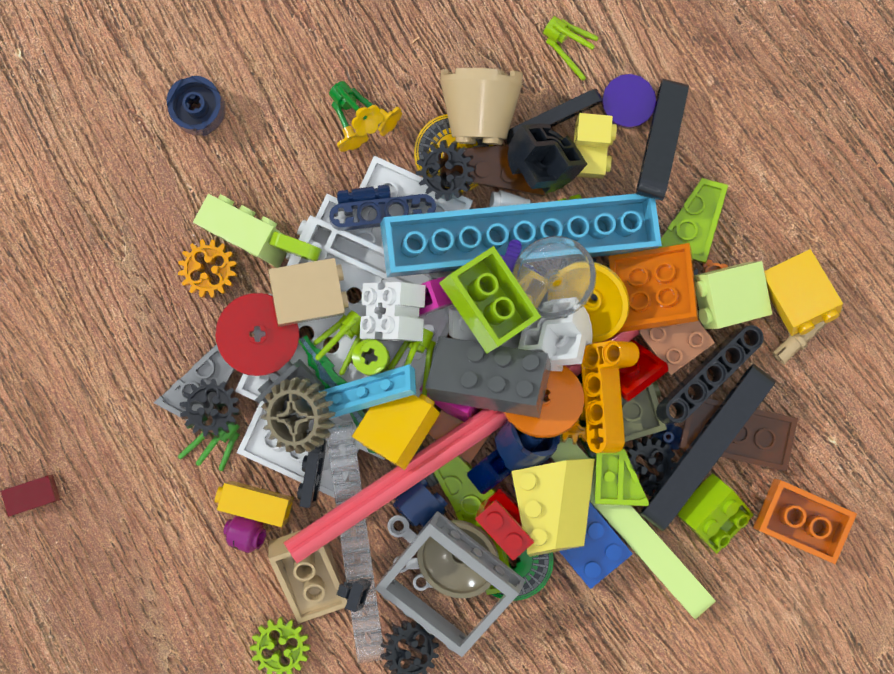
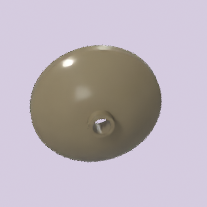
M450 520L499 559L495 544L481 528L466 521ZM429 537L417 552L418 565L423 577L435 590L453 598H471L482 594L492 585L432 537Z

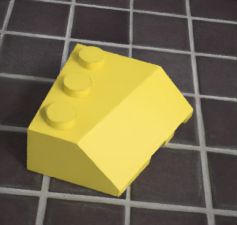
M595 459L565 460L512 471L522 528L534 540V543L527 548L529 557L584 546Z

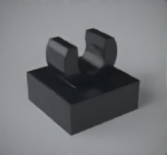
M363 578L353 582V584L344 582V584L339 585L336 595L348 599L345 609L357 612L364 607L372 582Z

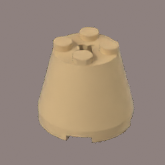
M456 68L455 74L448 72L446 69L441 70L440 83L452 137L456 138L457 143L476 144V139H483V143L488 145H502L503 139H507L521 91L522 72L510 71V76H508L505 71L489 68Z

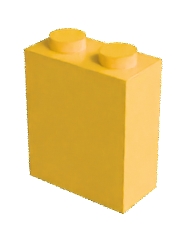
M811 249L764 271L769 298L791 336L797 333L804 335L815 328L814 325L822 321L829 323L839 317L843 302Z
M420 394L419 397L411 395L369 408L352 438L405 470L440 415V412L433 407L435 402L423 394Z
M229 481L224 483L222 487L219 486L215 496V503H218V511L278 527H283L288 523L294 500L292 496L236 481Z

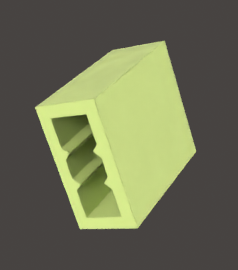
M762 261L746 262L694 275L699 319L704 329H719L772 315Z

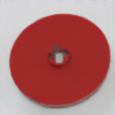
M251 293L236 298L222 311L216 325V343L222 358L233 369L246 375L264 376L278 371L291 360L298 346L299 327L298 323L278 327L273 296L263 293ZM255 327H260V331L266 334V336L261 337L260 342H255L254 337L249 336V333L254 332Z

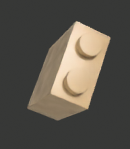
M335 258L268 269L278 327L342 316L345 313L344 308H349L346 291L341 292L339 281L344 280L341 264L336 265Z

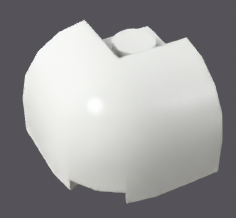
M577 298L544 303L543 309L538 311L541 318L522 330L518 349L548 353L551 363L550 371L562 372L563 365L582 364L585 346L592 344L593 337L592 324L585 307Z

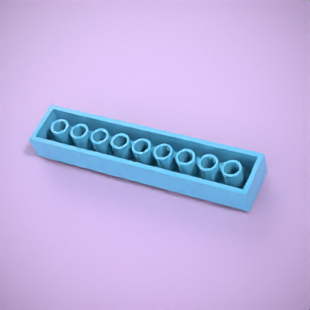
M637 194L384 217L380 223L387 278L456 271L492 246L495 247L500 255L505 256L508 244L513 239L520 241L522 244L516 265L617 255L655 249L662 246L656 200Z

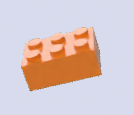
M773 479L753 529L836 565L857 513L787 482Z

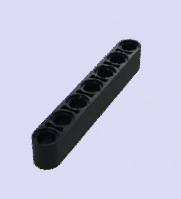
M752 364L746 370L648 500L649 506L643 507L640 512L641 516L661 531H664L772 389L776 382L774 378L755 364Z

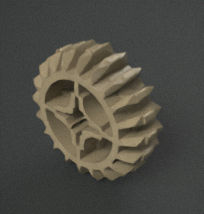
M295 377L291 380L281 381L280 385H274L271 388L272 392L265 396L268 402L264 403L261 408L267 411V413L263 414L261 419L267 420V425L263 429L271 431L268 439H277L276 447L281 448L285 446L286 452L295 450L296 454H301L305 450L306 452H311L316 447L322 446L325 443L324 439L330 437L331 433L328 429L333 428L335 423L329 420V418L334 417L336 413L329 411L328 407L333 404V401L325 400L328 392H318L320 384L315 383L311 385L310 379L306 378L301 381L300 378ZM289 396V401H287V409L285 411H282L284 401ZM293 413L297 414V413H298L299 416H306V417H304V418L299 417V418H298L297 415H290V414H293ZM310 420H314L313 429L307 436Z

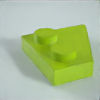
M625 449L617 453H596L595 504L649 506V501Z

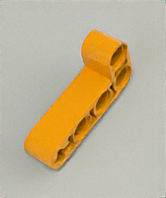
M605 341L585 346L581 369L587 442L590 450L594 453H617L624 447L625 435L619 368L631 367L638 361L639 349L633 342Z

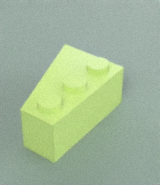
M208 194L193 223L249 252L251 255L266 261L272 266L280 267L287 252L269 245L273 232L283 234L276 229L277 223L264 216L261 220L255 218L254 215L256 213L243 205L239 209L233 207L234 201L221 194L218 198Z

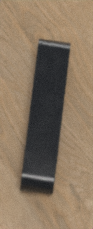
M664 78L661 81L636 188L637 195L660 201L664 200L689 90V85Z
M750 325L733 331L659 403L656 410L658 419L664 424L685 421L762 345L764 336L761 329ZM745 333H746V334L749 336V338H750V343H749V345L746 344L745 341H744V334H745ZM726 351L731 354L732 360L730 363L726 360ZM708 368L713 372L712 381L707 377ZM690 386L695 391L694 399H691L688 395V388ZM671 404L676 408V416L674 418L669 413Z

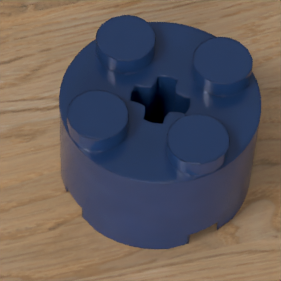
M191 76L180 79L172 85L167 94L166 101L169 115L186 133L208 135L217 129L224 119L225 101L216 86L204 77ZM193 103L201 104V107L199 109H193L191 106Z
M507 421L495 435L494 439L506 468L514 471L543 465L557 450L561 437L560 435L549 438L533 437L519 431L512 423Z
M425 479L394 498L396 501L392 504L413 527L418 524L422 527L418 532L423 529L437 511L444 515L447 512L445 507L448 505L437 492L432 495L426 488L428 482Z

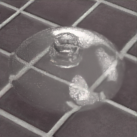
M562 236L545 237L530 244L521 252L512 271V274L541 317L548 319L566 317L578 311L590 299L596 284V268L589 252L577 241ZM557 279L562 280V283H561L560 286H558V287H554V286H553V282H554L555 280H557Z

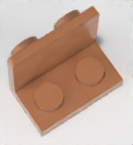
M699 320L639 330V334L653 353L668 364L669 371L665 373L666 376L675 373L715 343Z

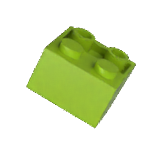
M713 473L694 491L677 514L716 554L726 547L741 528H744L754 516L734 490Z

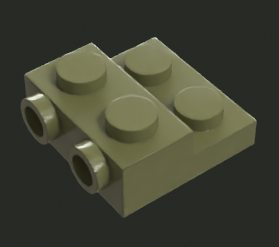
M656 381L629 402L621 397L625 442L667 430L666 425L658 419L656 414L657 406L659 405L657 397L661 396Z

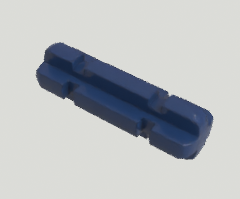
M379 185L378 188H374V186L352 189L351 192H348V190L337 192L338 204L391 198L389 185Z

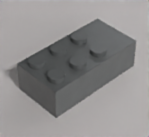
M439 336L425 388L430 398L434 401L540 418L551 363L548 353L499 346L486 353L478 342Z

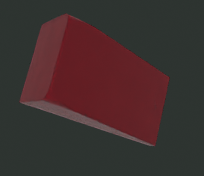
M53 474L0 491L8 517L61 500Z

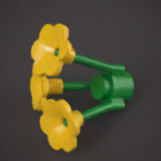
M345 81L336 83L329 92V96L334 101L331 106L337 112L344 128L342 131L345 138L337 143L340 152L359 148L361 144L369 140L367 133L373 134L377 129L380 131L379 134L381 136H385L396 127L403 114L398 106L390 112L379 109L378 106L373 105L364 98L355 88L351 89ZM356 101H360L366 107L360 108L357 105ZM342 108L344 110L350 108L355 110L356 117L351 122L352 126H349Z

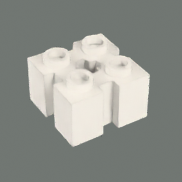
M406 282L363 283L362 305L366 306V316H361L360 339L423 341L424 319L419 318V308H424L426 285Z

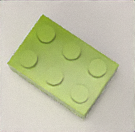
M494 246L448 275L439 283L486 353L499 347L541 318V315Z

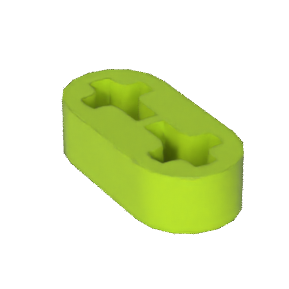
M273 232L269 245L312 262L318 261L322 249L278 232Z

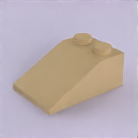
M297 531L269 541L268 559L299 624L345 608L348 599L336 595L342 581L328 543L299 563L295 562L283 542L300 532Z

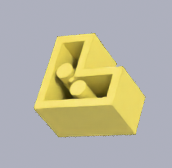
M579 113L575 123L574 143L587 162V165L577 177L603 179L605 173L610 172L612 156H607V149L615 141L617 124H612L613 116Z

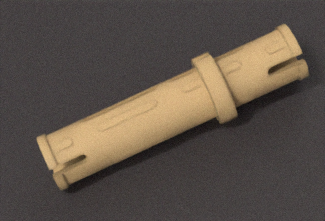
M822 321L814 325L815 328L804 335L797 333L791 336L789 333V338L772 352L773 356L781 364L785 365L800 349L804 350L808 346L807 342L827 323Z

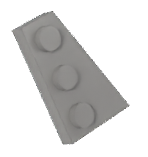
M216 344L154 403L180 417V413L186 411L180 407V402H187L183 393L188 392L191 394L193 392L190 385L194 384L198 388L201 386L202 379L208 385L212 378L216 379L217 386L223 381L228 384L235 369L225 362ZM210 392L207 396L210 407L204 409L208 414V418L211 409H214L212 398L217 395L216 392ZM196 403L192 406V410L197 411L199 407L203 408V406Z

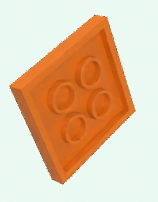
M690 243L609 256L610 269L622 280L629 296L628 317L617 333L698 321Z

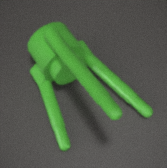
M228 424V434L221 430L219 431V438H216L214 435V438L196 461V465L200 466L219 440L226 443L230 439L219 466V471H223L233 446L240 436L236 432L240 426ZM203 432L178 455L179 459H183L205 439Z

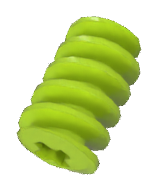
M376 339L362 340L355 346L352 353V361L358 371L372 376L382 373L387 369L390 364V354L381 342ZM374 351V355L378 359L376 362L371 361L370 365H368L369 361L365 359L366 354L371 355Z

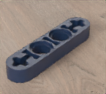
M427 194L340 203L332 207L329 220L332 227L338 231L381 227L380 223L384 217H392L388 209L394 204L401 205L404 209L403 215H408L409 207L407 203H412L411 208H417L420 206V202H425L426 206H431V208H428L427 213L435 212L436 203ZM371 207L376 210L377 216L374 220L367 221L361 216L362 210ZM353 209H357L358 222H354V217H347L345 223H340L339 219H334L340 211H344V215L349 216L353 215ZM421 209L412 210V215L422 214Z

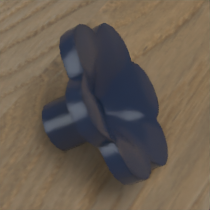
M674 423L665 424L667 430L653 433L650 438L651 440L653 437H656L661 442L667 443L670 450H678L682 429L675 426Z

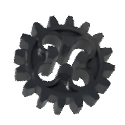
M442 140L440 147L433 143L430 145L431 151L425 149L421 152L425 159L417 160V164L422 166V169L416 171V175L423 176V180L419 182V185L426 184L428 186L426 194L434 191L436 192L435 199L438 200L444 195L446 201L452 199V194L459 198L462 196L461 189L467 192L471 188L467 182L475 180L476 177L471 175L470 172L477 168L469 164V161L474 157L473 155L465 156L464 153L467 149L465 146L457 149L456 141L448 146L447 141ZM442 152L448 154L449 159L447 162L441 158ZM456 165L463 167V174L453 171L449 175L446 172H440L432 176L429 173L430 167L434 170H438L443 166L446 169H452ZM445 179L449 183L451 182V188H446L444 186Z
M212 378L208 385L202 379L201 386L198 388L194 384L190 385L193 392L191 394L184 392L183 395L187 402H180V407L186 410L180 413L182 419H188L184 424L186 428L190 429L194 426L193 434L197 436L202 431L205 439L209 438L210 433H214L215 437L219 438V431L221 430L228 434V424H237L233 415H240V410L234 407L240 404L238 398H232L235 395L234 389L231 388L226 391V382L223 381L217 386L216 379ZM210 392H216L217 395L212 398L215 409L210 411L213 422L211 425L205 426L203 422L208 420V414L204 408L210 407L207 396ZM196 403L203 406V408L199 407L197 411L192 410V406ZM224 406L228 407V412L225 414L217 411L221 410Z
M643 436L642 443L634 439L632 440L633 447L625 446L624 449L636 475H641L638 480L644 493L652 496L653 490H657L677 462L671 460L675 456V452L669 449L667 443L661 442L656 437L650 440V438ZM659 452L658 457L655 458V453ZM639 455V457L647 461L648 465L659 471V475L656 477L649 472L645 466L635 460L636 456Z
M403 620L401 627L397 625L392 626L393 634H385L388 643H381V647L386 649V653L381 654L380 657L388 660L384 668L390 670L391 674H427V667H435L431 660L432 658L439 657L438 654L434 653V649L439 647V643L433 642L432 640L435 636L429 634L415 620H412L411 623ZM398 642L408 645L411 651L420 653L422 655L421 660L411 656V652L399 648Z

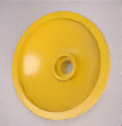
M589 261L573 263L561 270L550 285L548 302L577 298L585 307L592 324V343L605 341L614 336L622 328L628 317L629 296L626 287L615 272L602 264ZM590 293H594L597 296V301L591 299Z

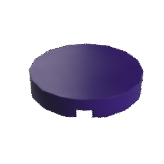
M633 74L620 75L611 80L605 88L602 97V107L605 115L613 116L612 123L626 129L638 127L647 122L653 114L656 104L655 91L650 83L641 76Z

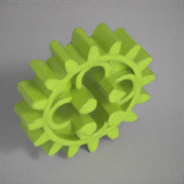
M279 617L277 624L272 619H269L267 621L268 628L261 624L258 627L261 635L254 634L252 636V639L257 641V644L250 646V650L257 652L252 657V661L259 660L261 662L257 669L261 670L266 667L268 669L267 674H272L273 671L277 672V674H283L284 671L287 674H293V667L300 671L303 666L299 661H307L308 656L303 652L310 650L311 645L304 644V641L309 637L308 634H300L303 626L293 627L294 619L285 624L283 617ZM272 630H277L280 633L278 640L280 645L286 644L290 638H295L298 641L297 646L289 645L283 651L284 656L290 659V663L287 665L281 662L282 652L280 650H276L271 657H266L263 654V649L272 650L277 645V639L271 637Z

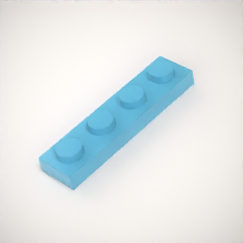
M409 364L318 392H328L325 400L333 401V404L328 408L329 411L336 413L334 417H331L335 418L415 395V369Z

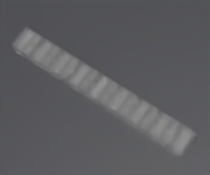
M352 421L336 423L333 428L328 429L331 435L327 438L336 507L362 490L355 439L352 438L354 434ZM365 518L340 535L346 582L353 584V582L361 578L372 582L364 607L357 612L351 611L358 664L385 660L380 657L384 653V648L381 647L383 640Z

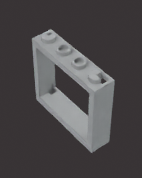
M437 511L383 575L375 590L384 599L391 601L401 609L406 616L414 619L424 627L429 634L442 641L449 650L463 657L519 595L525 579ZM429 537H432L504 594L468 636L394 579Z

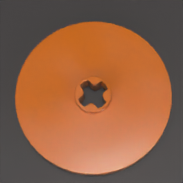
M563 365L562 372L550 371L545 395L548 397L546 402L543 401L540 418L503 413L516 429L527 435L538 438L555 437L571 429L580 418L584 406L583 388L576 375Z

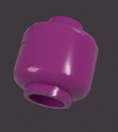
M237 515L232 520L229 519L226 522L223 530L224 535H226L227 545L245 553H251L255 549H260L266 537V529H264L262 522Z

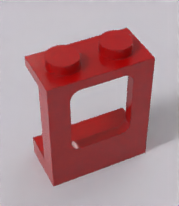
M499 487L480 504L475 520L513 561L534 543V540L522 528L518 505L502 487Z

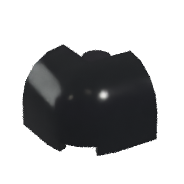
M550 124L522 125L513 136L508 148V163L512 174H522L531 189L542 188L545 194L554 192L570 183L587 165V162L568 135L563 138L560 134L551 130Z

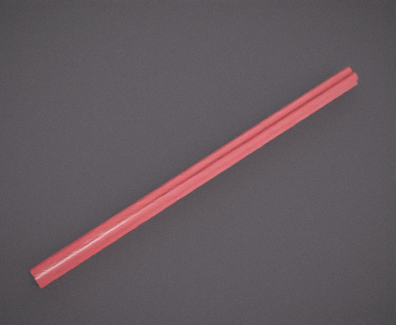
M639 330L616 333L605 341L629 342L639 335ZM581 364L564 365L576 376L582 373ZM488 409L481 410L415 454L405 470L397 466L283 542L295 562L299 563L502 427L508 419L503 412Z

